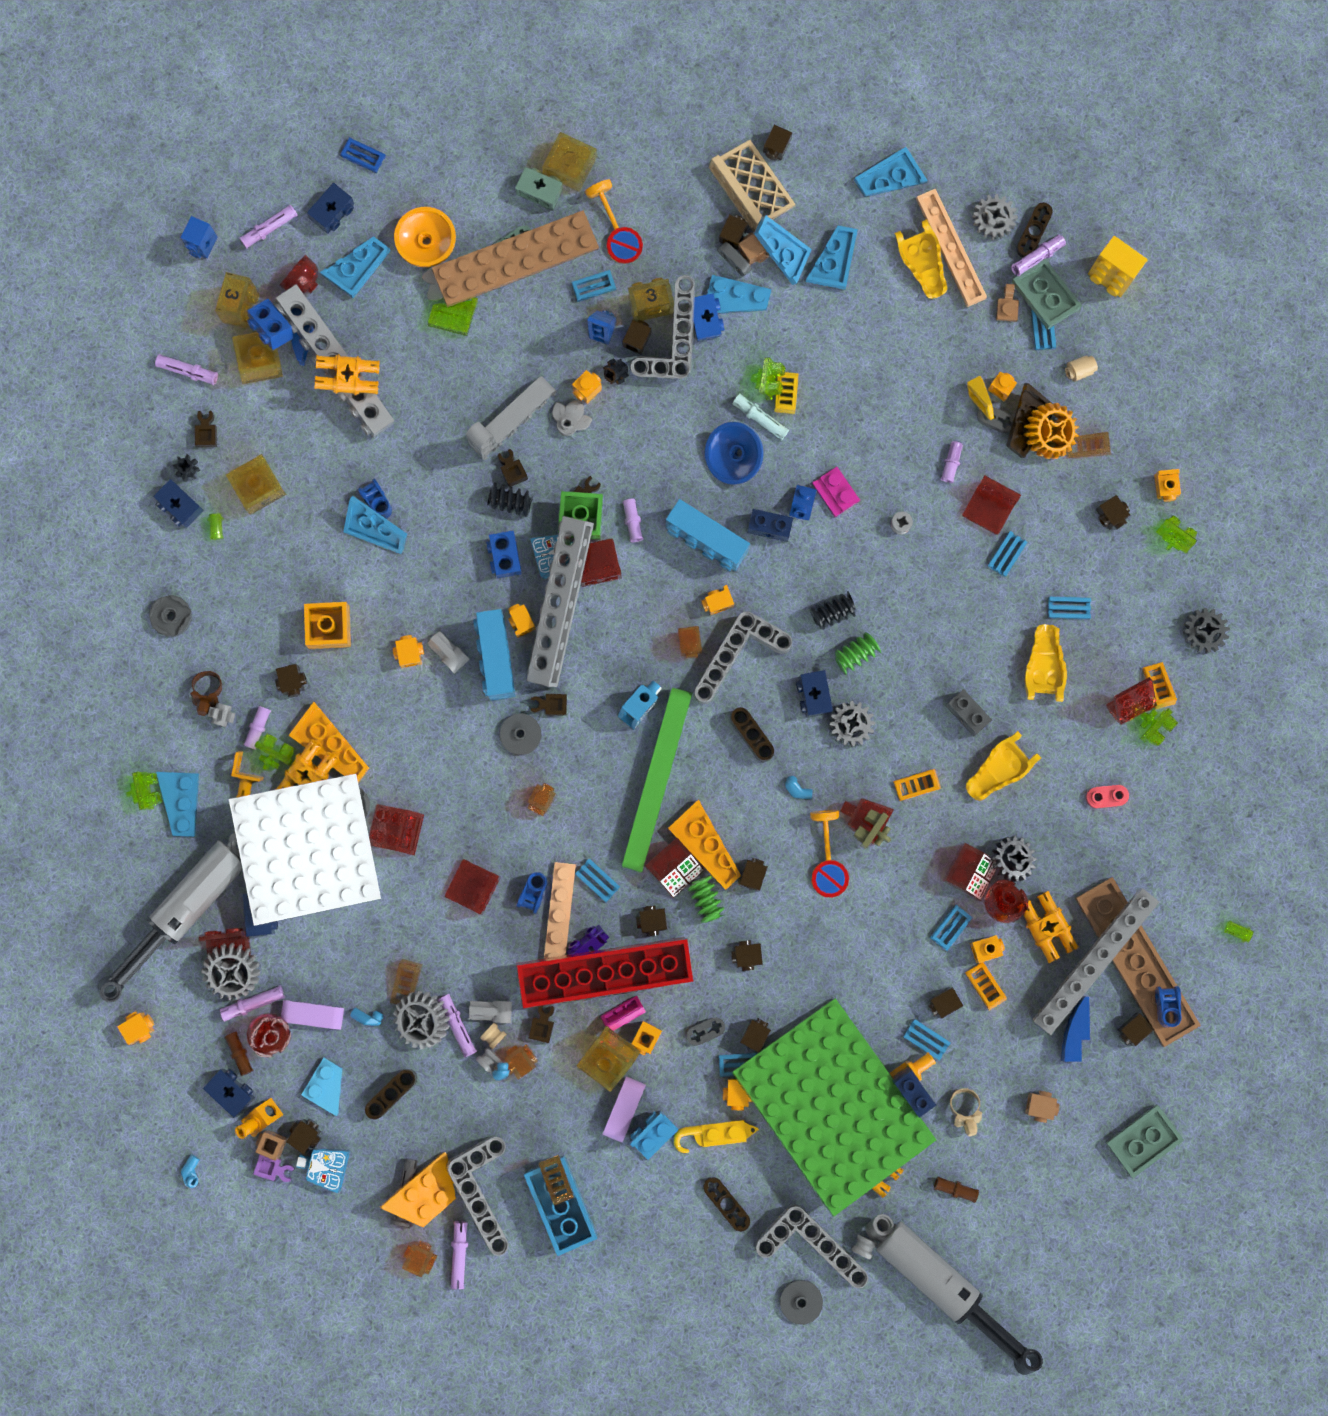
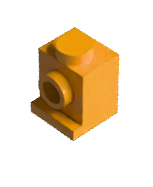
M1000 371L991 383L988 391L1005 402L1017 382L1014 381L1015 379L1012 375Z
M1179 469L1162 470L1154 475L1157 499L1171 502L1181 495ZM1171 482L1172 488L1167 487L1166 483Z
M727 585L723 586V591L720 592L719 589L707 593L708 596L705 599L701 600L704 611H709L710 616L734 607V602Z
M516 604L508 608L511 615L508 618L513 630L518 629L515 631L517 638L536 630L524 604L521 606Z
M643 1021L631 1043L635 1046L633 1050L644 1056L646 1052L651 1054L662 1030ZM648 1035L650 1041L643 1043L641 1040L642 1036Z

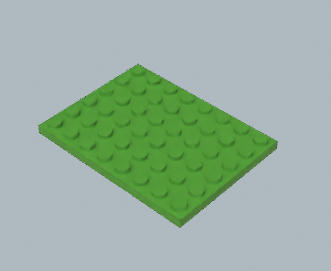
M836 998L732 1072L832 1217L836 1216L936 1141V1138L924 1121L916 1115L896 1087L889 1072Z

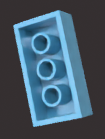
M681 499L678 500L666 518V528L669 535L674 538H683L686 540L684 543L694 550L697 547L702 550L704 557L711 561L713 559L721 562L720 566L729 572L731 569L736 572L749 551V542Z
M501 609L477 612V619H473L476 634L480 637V639L476 640L479 655H482L483 660H479L480 671L483 676L485 675L486 679L482 681L483 692L491 701L516 697L504 614Z
M565 1155L524 1173L557 1256L598 1239L597 1231Z

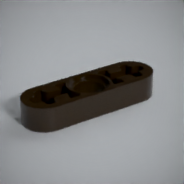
M1039 203L1030 217L1017 245V253L1022 258L1035 251L1053 213L1052 207L1048 203ZM1046 209V214L1048 215H1044L1041 222L1037 221L1040 215L1039 211ZM1031 226L1038 227L1040 234L1036 236L1031 235L1029 228ZM1028 239L1032 240L1029 246L1030 250L1026 253L1021 246H1025Z
M717 1177L706 1179L703 1186L704 1192L730 1225L739 1232L747 1230L750 1226L748 1214L721 1180ZM712 1182L714 1184L717 1182L719 1184L717 1186L718 1191L722 1193L725 1190L726 1194L721 1195L715 1201L714 1197H717V1194L714 1191H708V1183ZM724 1198H730L733 1201V1206L730 1210L721 1208L720 1203ZM736 1207L740 1209V1211L736 1212L740 1218L746 1217L744 1220L745 1226L743 1227L735 1225L737 1220L733 1215L731 1218L727 1216L733 1213Z

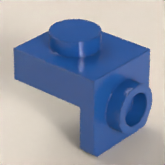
M797 485L789 516L809 521L817 490Z

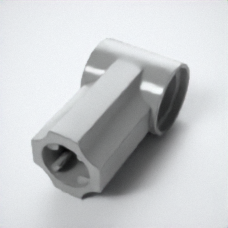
M441 632L435 634L427 643L454 674L470 660Z
M470 1001L469 1019L490 1020L494 1023H511L512 1002Z

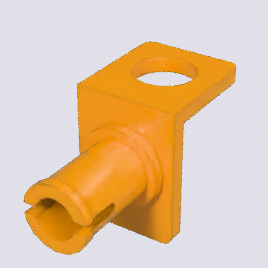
M243 751L235 753L231 776L240 779L236 798L250 795L252 782H260L264 778L239 772Z
M927 1052L914 1063L906 1061L889 1074L893 1077L908 1066L918 1080L921 1081V1073L933 1064H936L930 1053Z
M270 1098L241 1120L242 1124L235 1128V1134L240 1139H244L249 1134L255 1137L268 1125L283 1116V1113L273 1099ZM266 1106L273 1108L275 1112L273 1117L266 1114Z

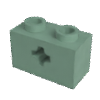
M525 167L515 187L516 195L554 210L563 191V183L555 176L548 177L536 168L530 169Z

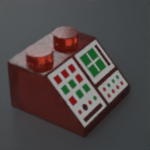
M678 838L673 840L645 865L672 898L705 871Z
M963 843L943 882L981 901L997 868L993 869L996 861L991 860V857L967 843Z

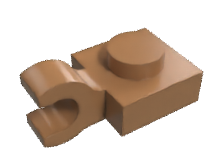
M1006 284V287H1004V299L997 300L996 320L1017 322L1019 300H1013L1014 284Z

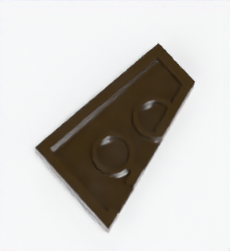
M1024 383L1006 444L1020 458H1025L1032 445L1027 444L1029 437L1025 436L1028 433V429L1024 426L1030 424L1027 418L1033 416L1031 412L1038 410V406L1052 403L1029 383ZM1050 414L1047 418L1050 420L1053 415Z

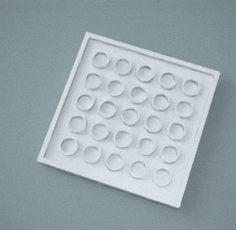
M356 774L229 799L254 926L381 899Z

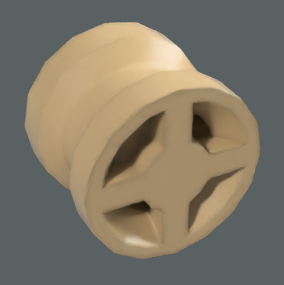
M493 1023L480 1039L488 1042L489 1047L493 1050L507 1034L504 1031H500L498 1025Z

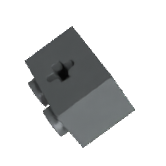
M964 689L945 705L973 737L992 721Z

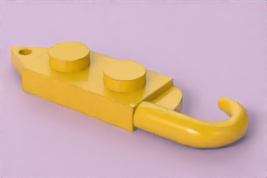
M744 1120L690 1126L679 1129L673 1137V1143L679 1152L689 1153V1149H685L680 1145V1139L683 1136L694 1135L697 1144L702 1147L747 1142L746 1139L759 1129L745 1123Z

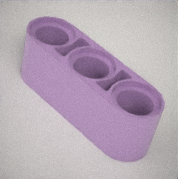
M283 1000L280 1022L341 1030L344 1008Z
M626 1076L602 1135L621 1143L623 1142L646 1084Z

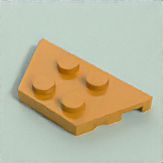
M446 1152L437 1156L379 1207L417 1226L424 1227L456 1199L453 1181L446 1169L448 1163Z

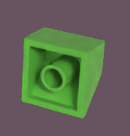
M561 491L559 523L562 521L563 516L594 523L591 540H600L603 494Z

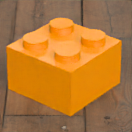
M347 602L304 604L305 646L307 648L351 647L350 606Z

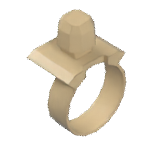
M968 1088L959 1089L952 1094L950 1099V1109L952 1114L956 1116L954 1126H963L967 1136H974L977 1134L976 1123L982 1120V1112L979 1111L980 1099L973 1090ZM967 1092L973 1095L978 1101L979 1107L977 1111L970 1116L958 1114L953 1109L951 1103L956 1094Z

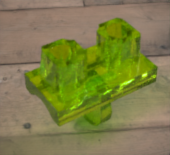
M764 357L763 368H759L758 373L752 374L750 380L756 383L755 389L765 395L766 400H772L773 395L782 394V383L775 381L776 376H784L786 368L783 363L774 362L770 357Z
M1173 515L1160 525L1156 533L1162 536V540L1168 543L1165 547L1166 550L1169 551L1174 547L1186 554L1197 542L1195 539L1197 531L1189 527L1185 531L1178 527L1181 523L1180 519Z
M1167 708L1162 711L1156 720L1154 717L1158 712L1154 709L1149 714L1142 712L1140 716L1144 721L1140 726L1143 729L1148 725L1151 726L1140 739L1144 742L1148 741L1156 747L1159 746L1166 737L1157 730L1163 726L1167 731L1171 732L1178 724L1174 717L1171 716L1173 712Z
M268 733L261 742L257 741L254 747L269 754L268 757L262 754L259 757V760L264 762L263 769L266 771L270 767L278 769L280 764L274 761L275 758L291 766L293 762L291 758L295 748L284 742L279 752L273 750L278 739Z
M147 772L132 773L134 783H130L131 791L125 793L126 797H132L133 803L139 805V810H152L154 806L162 803L160 792L151 793L150 785L158 784L157 774Z

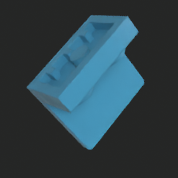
M654 1111L646 1119L647 1125L643 1129L638 1127L630 1135L632 1139L630 1145L632 1147L635 1146L647 1160L679 1130L662 1111L658 1114Z

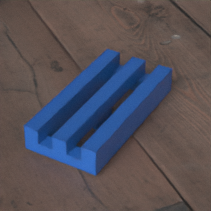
M350 137L340 154L342 158L375 173L378 172L382 161L386 157L384 153ZM352 144L375 156H378L379 158L378 160H376L370 156H367L364 153H361L355 149L350 148V145ZM347 151L374 163L375 166L347 154Z

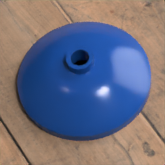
M727 422L718 426L710 434L705 446V460L710 472L721 482L734 485L742 484L752 479L759 471L763 461V445L758 434L750 426L741 422ZM739 449L742 451L741 456L737 455Z

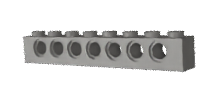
M297 284L276 297L275 307L289 321L288 323L292 326V332H297L301 338L299 341L306 351L309 349L313 356L311 358L315 365L316 355L335 357V355L340 354V356L348 357ZM299 308L302 314L295 316L291 313V310ZM311 325L314 331L307 333L303 330V327ZM323 342L327 347L324 350H319L315 344ZM346 368L345 373L342 374V375H345V376H348V377L351 376V375L349 374L348 368ZM323 369L325 371L324 377L334 378L336 376V372L333 369ZM361 373L358 374L360 380H365ZM337 393L338 397L342 401H346L350 406L348 410L354 418L358 417L362 424L360 426L366 435L370 434L374 438L393 425L394 419L376 394L360 393L363 399L355 401L352 398L353 393ZM368 409L373 410L375 417H366L364 411Z
M563 516L562 521L559 523V536L554 545L555 554L553 562L549 567V581L545 586V599L540 608L541 617L535 631V644L531 648L532 657L527 667L526 681L548 687H558L594 523ZM573 535L574 542L570 544V538ZM567 556L570 558L568 565L565 563ZM564 576V578H565V583H564V585L562 586V585H561V578ZM558 597H560L559 606H557L556 600ZM555 617V619H556V624H555V626L553 627V626H552V619ZM549 638L551 639L550 647L547 646V641ZM544 659H546V661H547V664H546V667H545V668L543 667V660H544Z
M1139 888L1032 1020L1051 1035L1159 904V901L1143 888Z

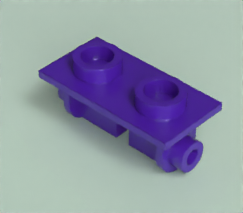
M600 925L592 926L586 930L585 936L582 939L572 941L566 952L568 955L589 952L588 948L590 946L596 951L607 943L606 940L609 936Z

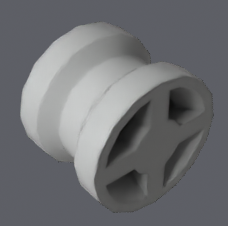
M902 511L894 515L891 520L893 532L902 535L910 530L913 524L910 514Z
M487 1046L484 1054L478 1056L476 1061L491 1074L494 1071V1067L499 1062H502V1059Z
M858 1234L857 1243L853 1245L851 1250L867 1259H871L873 1256L871 1252L873 1248L877 1247L878 1243Z

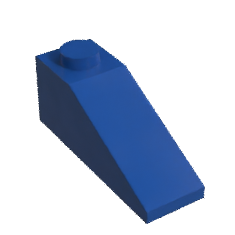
M596 311L587 320L589 338L609 345L617 318L609 311Z

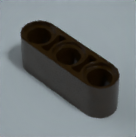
M743 707L736 708L731 714L732 725L759 761H770L774 755L773 745L749 711ZM743 713L746 716V721L743 723L736 722L734 719L735 714ZM749 730H755L758 733V738L750 740L747 738L746 733ZM761 747H767L770 750L768 757L760 756L759 749Z
M404 1069L384 1086L365 1106L367 1117L375 1120L384 1116L416 1084L418 1078L415 1071ZM404 1073H409L412 1076L410 1085L402 1082V1075ZM389 1088H393L397 1093L394 1100H390L386 1096V1091ZM373 1103L380 1105L381 1112L379 1115H374L371 1112L370 1108Z

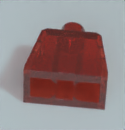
M861 798L857 806L845 800L840 812L850 817L846 826L856 832L859 826L867 831L871 830L873 825L864 819L870 810L880 814L884 812L888 815V818L879 830L882 832L894 809ZM877 836L874 837L870 845H875L874 842L878 838Z

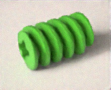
M865 632L863 634L864 639L857 637L856 643L850 641L849 647L844 645L842 652L840 650L835 651V660L845 675H847V667L854 671V663L859 667L862 666L860 659L868 662V654L875 658V650L881 653L879 645L869 633Z
M711 875L692 882L693 885L688 888V891L696 892L691 898L699 900L694 906L702 907L697 912L698 915H705L701 923H707L725 916L720 915L724 907H717L721 899H714L718 891H711L715 884L707 883L712 878Z

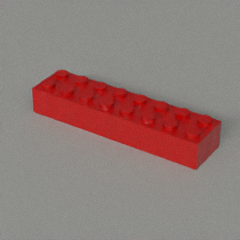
M685 937L516 963L523 1008L693 982L688 940Z

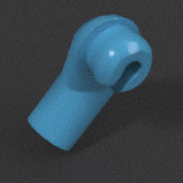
M795 776L787 777L785 787L792 797L812 800L813 789L801 788Z
M354 1008L350 1015L361 1024L370 1026L380 1025L382 1023L381 1020L384 1018V1015L379 1011H374L373 1015L370 1016L358 1008Z
M499 1062L497 1070L492 1073L493 1078L499 1081L506 1079L510 1073V1070H508L509 1064L507 1062Z
M193 1154L189 1156L181 1170L183 1182L189 1188H194L198 1185L195 1167L200 1159Z

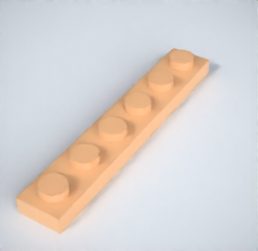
M936 189L917 196V203L938 238L941 253L966 306L969 307L987 298L986 293Z
M555 862L544 958L566 955L576 864Z

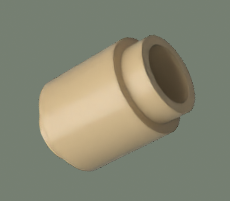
M1086 355L1067 363V368H1065L1066 376L1074 382L1091 376L1098 369L1097 362L1093 356Z

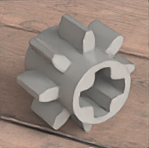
M216 703L215 708H209L207 716L212 718L211 723L227 727L228 722L233 723L235 713L231 712V706Z

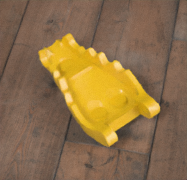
M926 219L921 221L925 231L905 240L901 231L894 234L904 264L920 283L925 295L933 299L945 294L948 288L943 274L940 243Z
M1042 624L1036 627L1035 640L1025 671L1027 700H1034L1035 693L1055 694L1056 702L1064 701L1067 669L1066 663L1063 660L1062 647L1059 644L1060 629L1054 625Z
M1019 731L997 744L980 766L977 773L968 780L966 790L972 798L977 801L984 800L991 793L1019 781L1041 759L1038 753L1029 759L1015 742L1022 736Z

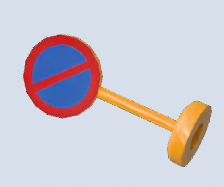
M610 179L603 180L586 189L585 194L588 198L600 196L614 227V231L611 232L607 239L606 247L608 254L618 263H631L638 259L642 253V238L632 228H619L604 193L612 188V182Z
M839 810L810 812L811 820L823 821L826 861L819 863L812 872L811 881L813 888L818 894L833 898L841 895L849 884L847 869L838 861L831 860L828 821L838 819Z

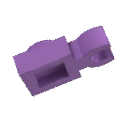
M259 1155L253 1175L275 1181L276 1176H279L282 1181L290 1182L291 1178L286 1177L284 1172L286 1169L293 1171L295 1167L292 1165L280 1166L282 1159L275 1161Z

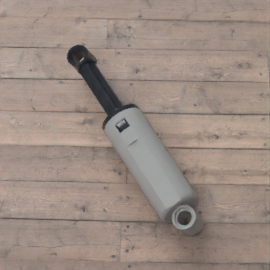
M235 832L230 835L227 845L218 840L146 919L153 929L111 975L103 977L99 981L98 991L104 1001L114 1002L118 1000L124 985L166 939L172 944H176L243 870L239 849L236 847L237 839ZM109 985L115 986V989H114L113 992H111V993H106V992H104V989H105L107 986H109Z
M884 1214L876 1216L867 1223L866 1233L869 1238L880 1241L876 1249L877 1252L957 1325L961 1324L965 1319L972 1322L1014 1360L1015 1369L1022 1375L1031 1374L1042 1367L1043 1359L1041 1354L1035 1349L1024 1347L978 1305L982 1300L983 1294L901 1221L894 1225L891 1218ZM877 1223L881 1225L882 1232L878 1230ZM1026 1358L1030 1360L1031 1366L1027 1364Z

